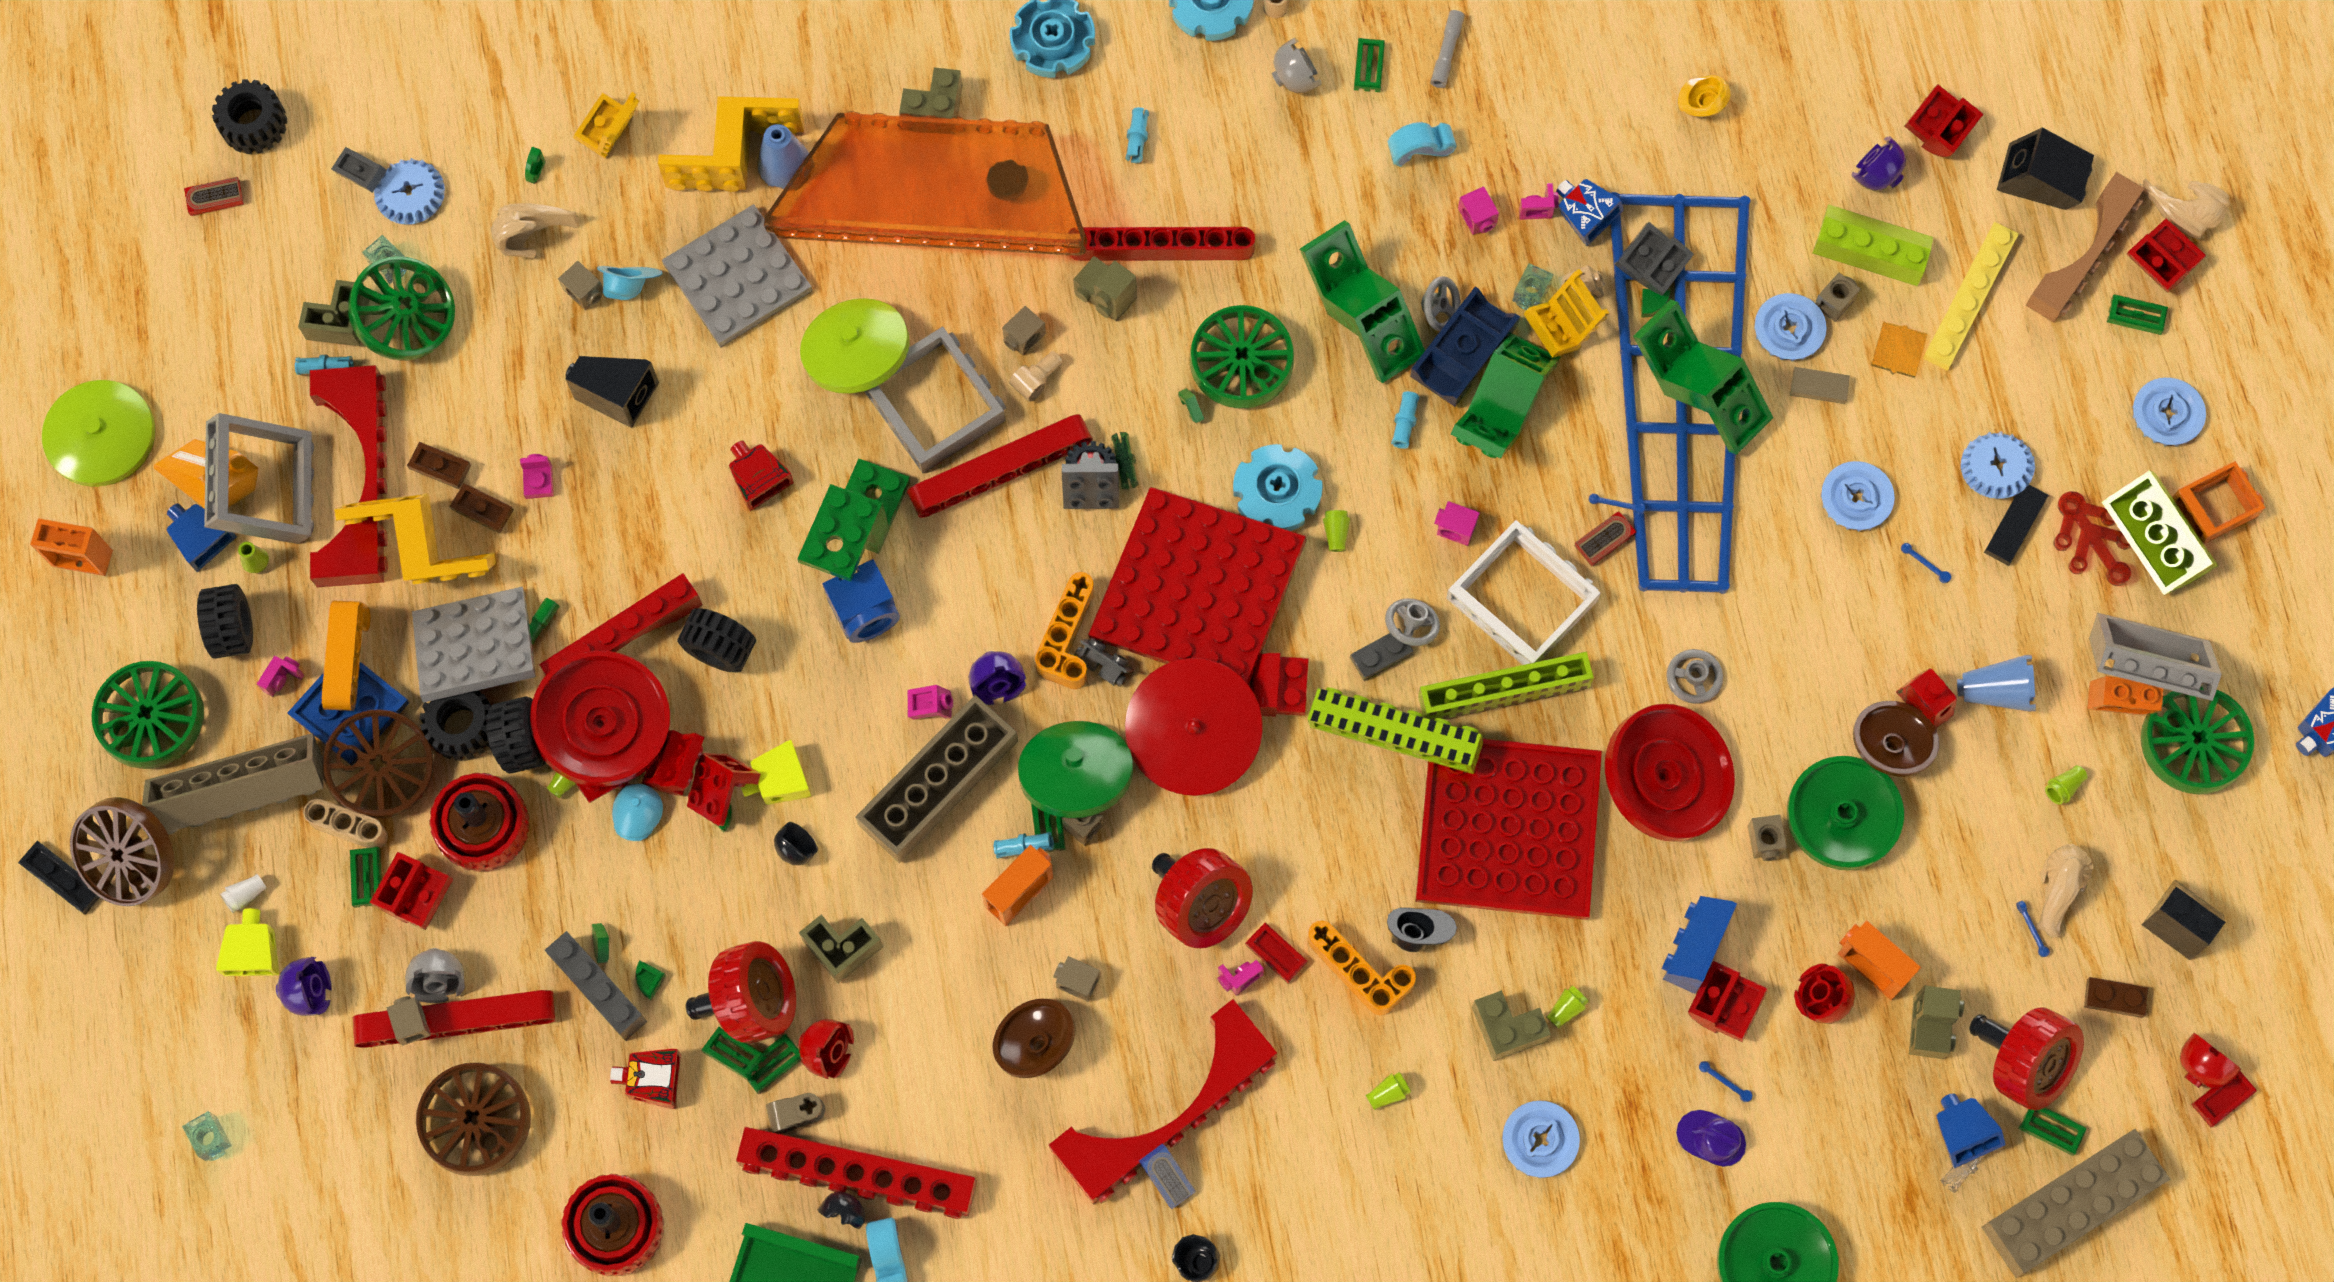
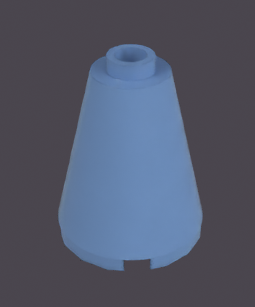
M775 124L767 128L764 133L757 167L761 178L769 186L791 189L799 186L807 179L811 167V157L806 147L787 127Z
M2023 655L1962 673V679H1957L1958 696H1964V702L2028 712L2036 711V704L2030 705V701H2034L2035 697L2033 665H2027V662L2032 661V655Z

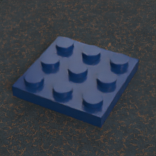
M360 662L357 701L354 711L323 709V673L287 713L326 745L328 738L335 728L350 716L374 709L389 710L400 714L410 702ZM378 717L379 737L394 719ZM364 718L354 722L371 747L373 745L372 718ZM349 727L345 728L337 737L338 741L346 745L356 746L361 752L365 753ZM332 747V751L337 754L339 749ZM345 751L340 756L351 766L358 760L357 755L353 751Z

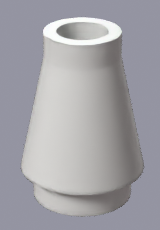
M258 874L251 878L225 887L226 891L220 895L230 911L234 913L237 910L242 911L257 895L266 889V886Z

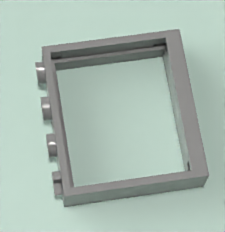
M943 326L909 347L903 364L895 374L943 344L990 408V411L929 450L924 451L880 387L876 386L864 391L922 474L1006 421L1004 414L1006 406L998 395L995 397L989 391L991 386L983 374L979 376L974 370L976 365L968 353L963 355L958 348L961 345L953 332L948 334Z
M218 413L206 421L204 527L299 544L309 538L314 528L313 520H311V508L314 502V496L311 494V482L314 477V470L311 468V456L314 451L312 432ZM229 432L293 444V525L228 513Z
M2097 613L2089 640L2098 672L2213 701L2222 674L2209 640ZM2191 653L2198 654V662L2189 660ZM2106 660H2115L2112 668L2104 666Z

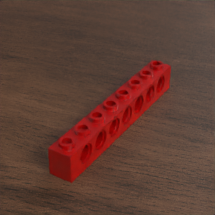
M744 1127L736 1162L739 1166L743 1167L742 1171L759 1175L760 1171L771 1173V1178L781 1181H788V1178L792 1177L800 1179V1184L816 1188L819 1183L828 1185V1190L832 1192L856 1191L858 1192L857 1196L863 1199L874 1200L875 1196L886 1198V1203L903 1207L904 1202L915 1205L914 1209L927 1213H932L933 1209L944 1211V1216L954 1219H961L962 1215L969 1216L977 1184L976 1178L972 1176ZM768 1149L777 1150V1157L772 1162L763 1161V1154ZM804 1155L806 1163L802 1168L795 1169L791 1167V1161L795 1156ZM826 1161L835 1163V1169L829 1175L820 1173V1167ZM853 1168H862L864 1175L859 1181L849 1180L848 1175ZM882 1174H890L893 1177L891 1185L886 1188H881L877 1185V1180ZM912 1180H918L922 1184L920 1191L916 1194L906 1192V1185ZM942 1186L948 1187L951 1191L950 1196L946 1200H937L934 1196L935 1191Z

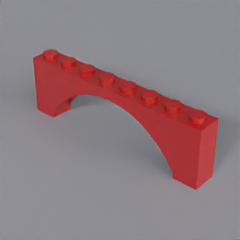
M376 365L310 370V397L315 405L325 406L345 420L356 432L362 445L366 471L365 483L359 502L383 499V494H387L386 478H383V468H387V456L383 452V443L387 442L386 427L383 426L382 418L387 415L386 402L382 400V391H386L385 375H381ZM373 516L367 517V520H362L361 523L347 524L319 551L310 552V579L314 585L320 588L384 583V573H388V560L384 556V547L388 546V535L383 527L384 520L373 521Z
M1234 999L1210 1016V1023L1215 1028V1050L1211 1069L1199 1095L1179 1117L1153 1132L1127 1138L1090 1136L1076 1132L1071 1126L1049 1144L1050 1151L1093 1205L1097 1201H1100L1102 1204L1115 1194L1113 1189L1121 1182L1124 1185L1131 1182L1138 1175L1136 1170L1142 1166L1139 1160L1162 1143L1165 1146L1169 1145L1170 1148L1176 1146L1184 1139L1183 1133L1190 1127L1194 1130L1200 1127L1208 1119L1205 1115L1214 1108L1216 1111L1224 1108L1231 1101L1229 1099L1230 1095L1237 1090L1239 1093H1242L1253 1084L1252 1078L1259 1072L1264 1075L1276 1065L1274 1060L1277 1059L1278 1053Z

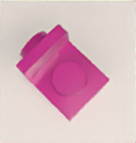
M1547 183L1545 197L1531 195L1521 198L1519 207L1520 220L1552 219L1554 208L1559 207L1558 192H1553V183Z
M531 454L527 458H521L520 465L523 469L525 499L554 497L552 464L549 458L542 454Z
M274 655L257 682V686L264 693L273 697L276 691H280L285 685L287 673L302 680L304 674L299 669L300 664L287 656L281 659Z
M939 685L907 690L909 718L915 720L932 716H941L945 719L952 717L953 697L950 690Z
M1257 959L1251 964L1247 961L1235 970L1236 975L1233 977L1224 964L1218 967L1220 976L1217 979L1227 992L1232 990L1237 996L1264 975V968Z

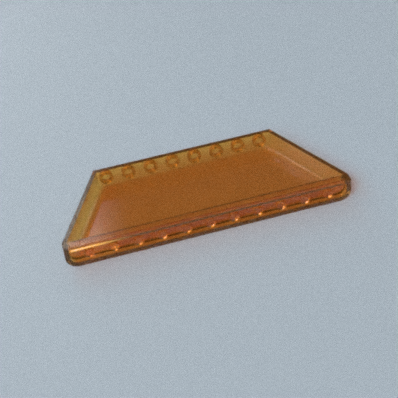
M854 111L837 113L765 215L764 220L766 231L774 232L777 238L1071 256L1085 254L1087 247V238L1049 124L1040 121L1023 123L1015 120L991 121L986 118L966 120L961 117H953L947 119L931 115L913 117L908 114L890 116L883 113H874L870 115Z

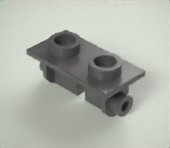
M1095 638L1091 640L1082 639L1080 643L1085 645V647L1082 648L1080 646L1074 656L1082 659L1086 667L1093 672L1099 664L1103 665L1098 675L1113 686L1117 684L1121 687L1126 681V677L1123 674L1134 671V669L1128 666L1129 661L1117 653L1113 656L1105 650L1106 645Z

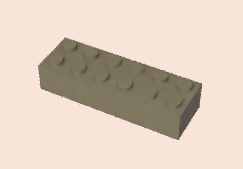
M974 695L855 816L858 826L900 863L1018 742L1017 732L981 699Z
M311 733L145 780L142 805L160 820L168 835L189 826H201L207 821L217 818L227 819L235 813L246 810L255 811L263 805L274 802L283 803L291 797L302 794L311 795L323 789L322 754L314 734Z
M2133 1129L1992 1219L1981 1228L2015 1278H2017L2166 1183L2170 1178L2137 1130Z

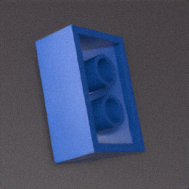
M1700 896L1696 904L1690 903L1684 918L1689 920L1686 928H1679L1673 944L1678 945L1674 955L1668 953L1661 968L1666 971L1663 980L1695 994L1705 979L1737 903Z

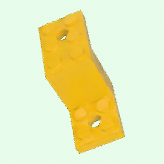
M718 96L713 156L659 154L658 166L665 187L676 191H681L685 188H696L700 191L724 189L728 192H736L739 189L746 190L751 131L764 134L770 126L780 124L787 127L793 134L804 132L805 121L799 98Z
M429 493L344 504L334 509L336 521L345 520V525L361 523L362 520H367V517L373 516V521L394 517L403 581L412 580V584H422L429 582V580L440 576V581L457 579V576L462 575V573H468V577L483 576L496 564L495 553L439 560Z

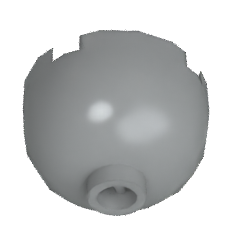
M1294 37L1277 50L1273 61L1276 71L1272 73V76L1279 87L1284 85L1291 92L1306 93L1321 85L1322 82L1320 79L1315 81L1313 75L1318 73L1304 48L1297 49L1294 45L1299 42Z
M432 948L421 952L413 957L406 969V993L408 995L410 992L414 994L419 1002L448 1001L447 995H452L456 992L457 997L465 988L462 964L454 954L445 950Z

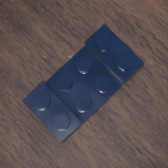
M1475 286L1411 368L1410 377L1456 407L1470 389L1473 380L1490 360L1494 351L1516 329L1520 316L1516 313H1504L1489 303L1480 289Z

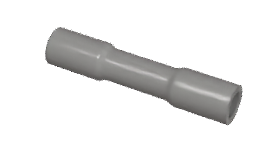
M1451 10L1449 12L1444 30V39L1430 82L1434 87H1446L1452 56L1465 17L1461 11Z

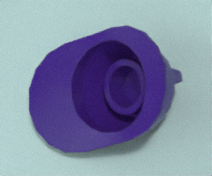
M1695 1110L1684 1115L1678 1123L1676 1131L1678 1142L1691 1155L1714 1165L1725 1167L1732 1166L1740 1161L1745 1153V1135L1740 1127L1730 1120L1708 1111Z

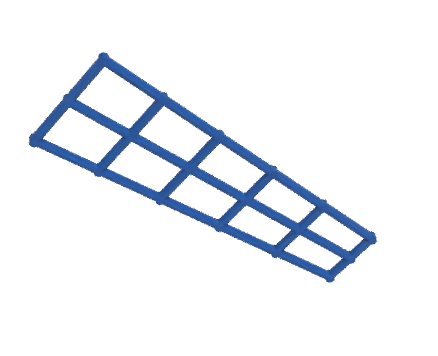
M1612 192L1611 194L1621 200L1622 205L1674 206V237L1684 246L1685 207L1738 208L1735 272L1685 270L1684 267L1674 281L1675 301L1679 303L1685 316V281L1734 283L1731 347L1714 348L1741 358L1750 198L1746 195L1741 197L1684 196L1682 194H1618L1617 192ZM1621 214L1610 224L1614 264L1623 254ZM1614 265L1632 504L1642 502L1645 504L1646 511L1677 512L1678 580H1662L1649 578L1644 513L1637 514L1633 510L1634 529L1636 531L1638 588L1643 592L1654 590L1680 591L1681 593L1687 591L1719 592L1720 594H1725L1730 586L1729 575L1736 455L1729 452L1725 445L1722 502L1688 501L1687 434H1720L1715 424L1687 423V404L1676 400V423L1637 422L1632 356H1643L1638 345H1631L1626 280L1634 279ZM1638 433L1676 434L1677 501L1643 500ZM1688 512L1722 513L1718 581L1689 580Z

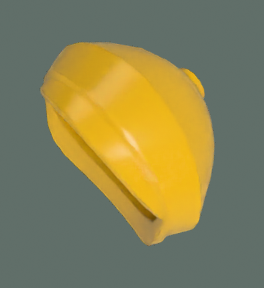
M1715 75L1692 79L1681 88L1678 97V107L1681 111L1692 116L1707 117L1716 115L1725 109L1731 96L1729 85L1723 78Z

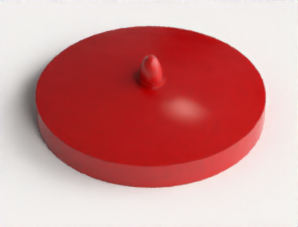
M611 651L584 652L560 662L542 679L534 694L531 705V732L541 757L561 776L586 786H614L636 778L645 772L659 757L669 733V703L659 680L639 661L624 654Z
M1201 658L1176 660L1150 673L1134 692L1125 719L1127 745L1134 762L1143 774L1161 788L1177 794L1191 796L1211 794L1236 782L1253 763L1259 751L1263 733L1261 709L1248 683L1229 667Z
M1675 704L1651 705L1623 720L1612 734L1605 755V776L1609 792L1616 807L1625 819L1642 833L1652 838L1669 842L1690 840L1714 828L1727 813L1735 787L1732 758L1719 732L1700 714Z

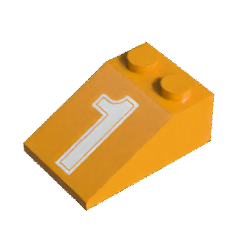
M194 439L154 464V469L205 508L206 442ZM230 449L228 508L255 491L259 470L256 465L242 454Z

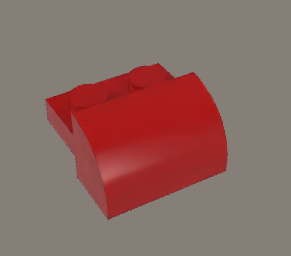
M1937 84L1904 127L1924 142L1921 146L1922 148L1934 155L1949 157L1956 151L1984 114L1962 97L1958 101Z
M2167 218L2149 234L2147 233L2127 252V256L2167 293L2181 283L2185 276L2206 257Z
M1281 653L1260 654L1250 680V688L1258 700L1262 716L1276 717V714L1305 716L1309 658L1280 657Z
M669 730L662 752L646 770L641 784L667 794L683 796L685 788L689 786L693 779L692 770L694 764L702 755V744L705 737L697 733L681 734L675 730Z
M397 852L370 903L404 923L408 922L426 930L449 889L453 878L426 866L421 861Z
M1713 961L1688 1010V1014L1704 1028L1714 1033H1717V1031L1743 1043L1768 990L1764 986L1741 977L1740 972Z

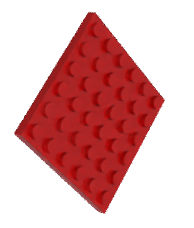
M1150 487L1088 636L1090 639L1095 638L1102 643L1165 664L1187 658L1212 660L1234 670L1249 685L1259 656L1262 653L1307 541L1306 536Z
M1483 739V745L1473 774L1428 761L1415 902L1589 920L1602 751Z

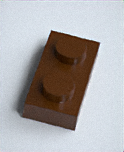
M419 442L407 467L409 470L459 489L471 464L467 460Z
M463 483L450 505L453 511L499 534L514 511L512 506Z
M2089 977L2086 983L2084 1008L2143 1018L2146 1014L2148 987Z

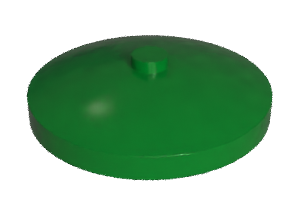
M1088 721L1059 723L1039 732L1024 747L1018 762L1020 786L1026 798L1035 807L1048 814L1063 818L1092 816L1115 805L1129 789L1133 777L1132 755L1122 737L1106 726Z
M1834 756L1814 763L1799 776L1788 797L1787 822L1795 842L1811 859L1833 869L1857 870L1875 864L1894 847L1903 828L1904 806L1899 790L1887 774L1872 768L1861 758Z
M1767 1202L1743 1211L1726 1228L1718 1246L1717 1270L1720 1282H1837L1839 1258L1831 1234L1816 1216L1793 1204Z

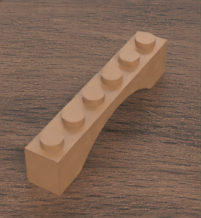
M2116 171L2096 202L2097 231L2092 246L2073 264L2058 271L2045 274L2030 296L2026 306L2053 323L2059 314L2064 317L2073 305L2069 301L2072 295L2079 296L2086 286L2087 282L2083 279L2087 273L2093 276L2101 264V261L2098 260L2100 254L2107 255L2116 242L2111 239L2115 232L2121 235L2129 223V220L2126 219L2128 213L2135 214L2144 201L2139 197L2145 188Z

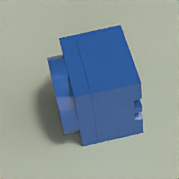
M874 559L859 565L856 569L857 573L854 574L851 582L834 577L822 583L828 603L846 638L852 643L873 639L891 629L900 619L893 596Z

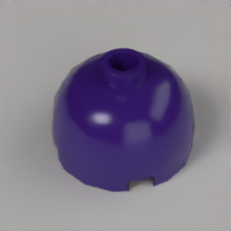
M1891 136L1884 138L1887 143L1882 147L1877 143L1856 165L1857 168H1861L1859 172H1852L1851 174L1866 189L1877 191L1883 190L1888 186L1894 188L1904 178L1901 173L1906 166V158L1902 148Z
M989 651L980 656L972 664L968 676L972 695H976L986 705H994L993 700L1004 697L1003 703L1008 702L1019 696L1026 687V676L1021 663L1010 653L1002 651Z
M317 957L295 960L285 966L280 973L276 985V994L283 1006L293 1014L300 1016L320 1015L330 1005V1000H326V989L332 991L330 975L322 961H315Z

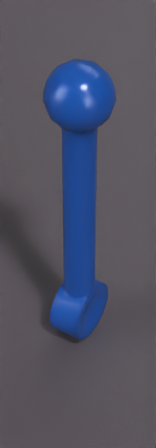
M1595 493L1591 494L1588 499L1591 504L1603 503L1632 509L1637 514H1643L1646 511L1645 504L1642 502L1630 504L1601 498Z
M1909 543L1902 544L1901 551L1905 554L1909 553L1937 574L1940 582L1948 583L1950 581L1951 574L1949 572L1939 570L1915 552Z
M2024 901L2017 902V909L2022 913L2039 948L2038 954L2041 957H2047L2050 953L2049 948L2044 946L2027 912L2026 904Z
M1702 1061L1699 1064L1701 1072H1708L1739 1094L1741 1101L1749 1102L1752 1099V1093L1749 1090L1743 1091L1713 1070L1707 1061Z

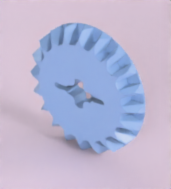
M413 158L407 161L400 159L399 163H390L385 175L374 190V200L379 211L387 219L398 224H416L430 218L439 209L444 199L445 186L439 171L432 164L429 165L423 160L417 161ZM407 185H410L413 189L412 194L409 196L404 192Z
M1793 293L1779 294L1768 299L1758 310L1754 325L1756 339L1760 341L1762 349L1765 348L1770 353V356L1775 355L1780 360L1789 359L1791 362L1796 359L1804 360L1807 356L1813 355L1821 347L1827 329L1826 320L1821 309L1809 298ZM1786 320L1791 326H1796L1794 336L1789 330L1784 331Z
M2158 378L2148 382L2139 390L2132 406L2133 418L2136 420L2137 428L2142 430L2144 437L2148 436L2153 440V443H2162L2164 447L2167 445H2175L2176 447L2183 443L2187 444L2200 433L2206 420V408L2200 394L2188 383L2175 378ZM2170 400L2169 408H2171V412L2175 413V415H2172V417L2168 421V418H2166V413H2163L2162 411L2166 409Z
M2002 431L1995 434L1989 432L1987 435H1979L1974 441H1970L1961 458V472L1970 488L1980 495L1995 499L2009 498L2019 494L2030 484L2035 472L2034 456H2032L2030 447L2024 444L2023 439L2018 440L2013 434L2006 435ZM1995 456L2001 463L2005 462L2002 466L2001 475L1997 466L1992 465Z
M1860 461L1843 463L1827 475L1822 485L1821 498L1823 508L1826 509L1828 517H1831L1836 522V525H1842L1847 530L1855 529L1859 532L1865 529L1871 530L1878 525L1880 526L1893 509L1895 497L1889 478L1879 468L1869 463ZM1859 491L1863 494L1861 499L1864 501L1858 500L1855 503L1852 501L1853 495L1851 492L1856 494Z
M1532 1101L1518 1107L1507 1119L1502 1135L1503 1149L1508 1160L1517 1170L1522 1171L1527 1176L1538 1178L1553 1177L1566 1170L1574 1161L1580 1144L1579 1131L1572 1116L1559 1105L1548 1101ZM1551 1127L1546 1137L1548 1145L1541 1144L1533 1152H1530L1536 1141L1533 1135L1535 1133L1541 1135Z

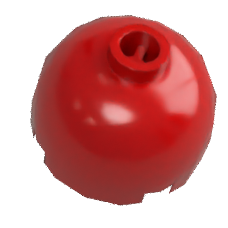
M1820 963L1810 967L1800 976L1798 981L1801 983L1798 991L1795 990L1794 999L1796 1007L1802 1015L1817 1023L1832 1024L1844 1019L1850 1013L1855 1002V990L1853 982L1845 972L1835 966Z
M823 1019L814 1022L802 1033L798 1043L801 1062L809 1072L828 1079V1077L834 1079L844 1071L851 1057V1054H846L848 1044H854L853 1030L850 1025L836 1020Z
M2193 1033L2181 1048V1066L2188 1072L2185 1078L2197 1088L2202 1084L2211 1089L2222 1088L2233 1081L2241 1070L2238 1065L2196 1033Z

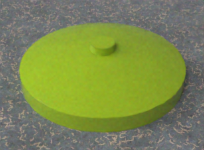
M851 299L831 306L810 323L801 341L800 357L810 379L821 388L835 393H858L882 384L897 372L909 350V332L902 316L891 305L875 299Z
M110 380L89 381L66 391L51 406L42 427V445L51 465L69 481L89 487L115 484L132 475L148 458L155 440V421L147 403L129 386Z

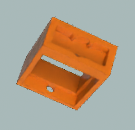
M2236 461L2179 489L2172 497L2203 544L2257 518L2266 508L2261 494L2253 489L2249 483L2246 471L2239 467ZM2226 480L2246 512L2214 527L2196 499L2195 494Z
M40 518L37 520L30 543L51 567L106 576L113 552L111 547L93 528ZM79 562H83L82 566L77 567Z
M2104 676L2090 681L2087 709L2142 716L2162 711L2164 688L2124 678Z
M1030 844L982 893L985 908L1005 927L1054 878L1053 865L1050 863L1051 857L1042 848L1039 847L1036 850Z
M1867 920L1861 927L1855 924L1839 942L1843 947L1838 952V955L1890 1000L1903 989L1921 968Z

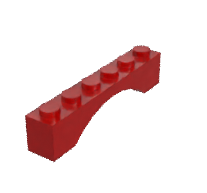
M682 573L546 659L539 666L546 676L556 665L574 655L590 651L617 652L642 635L666 624L679 621L690 614L693 609L699 608L703 604L685 574Z

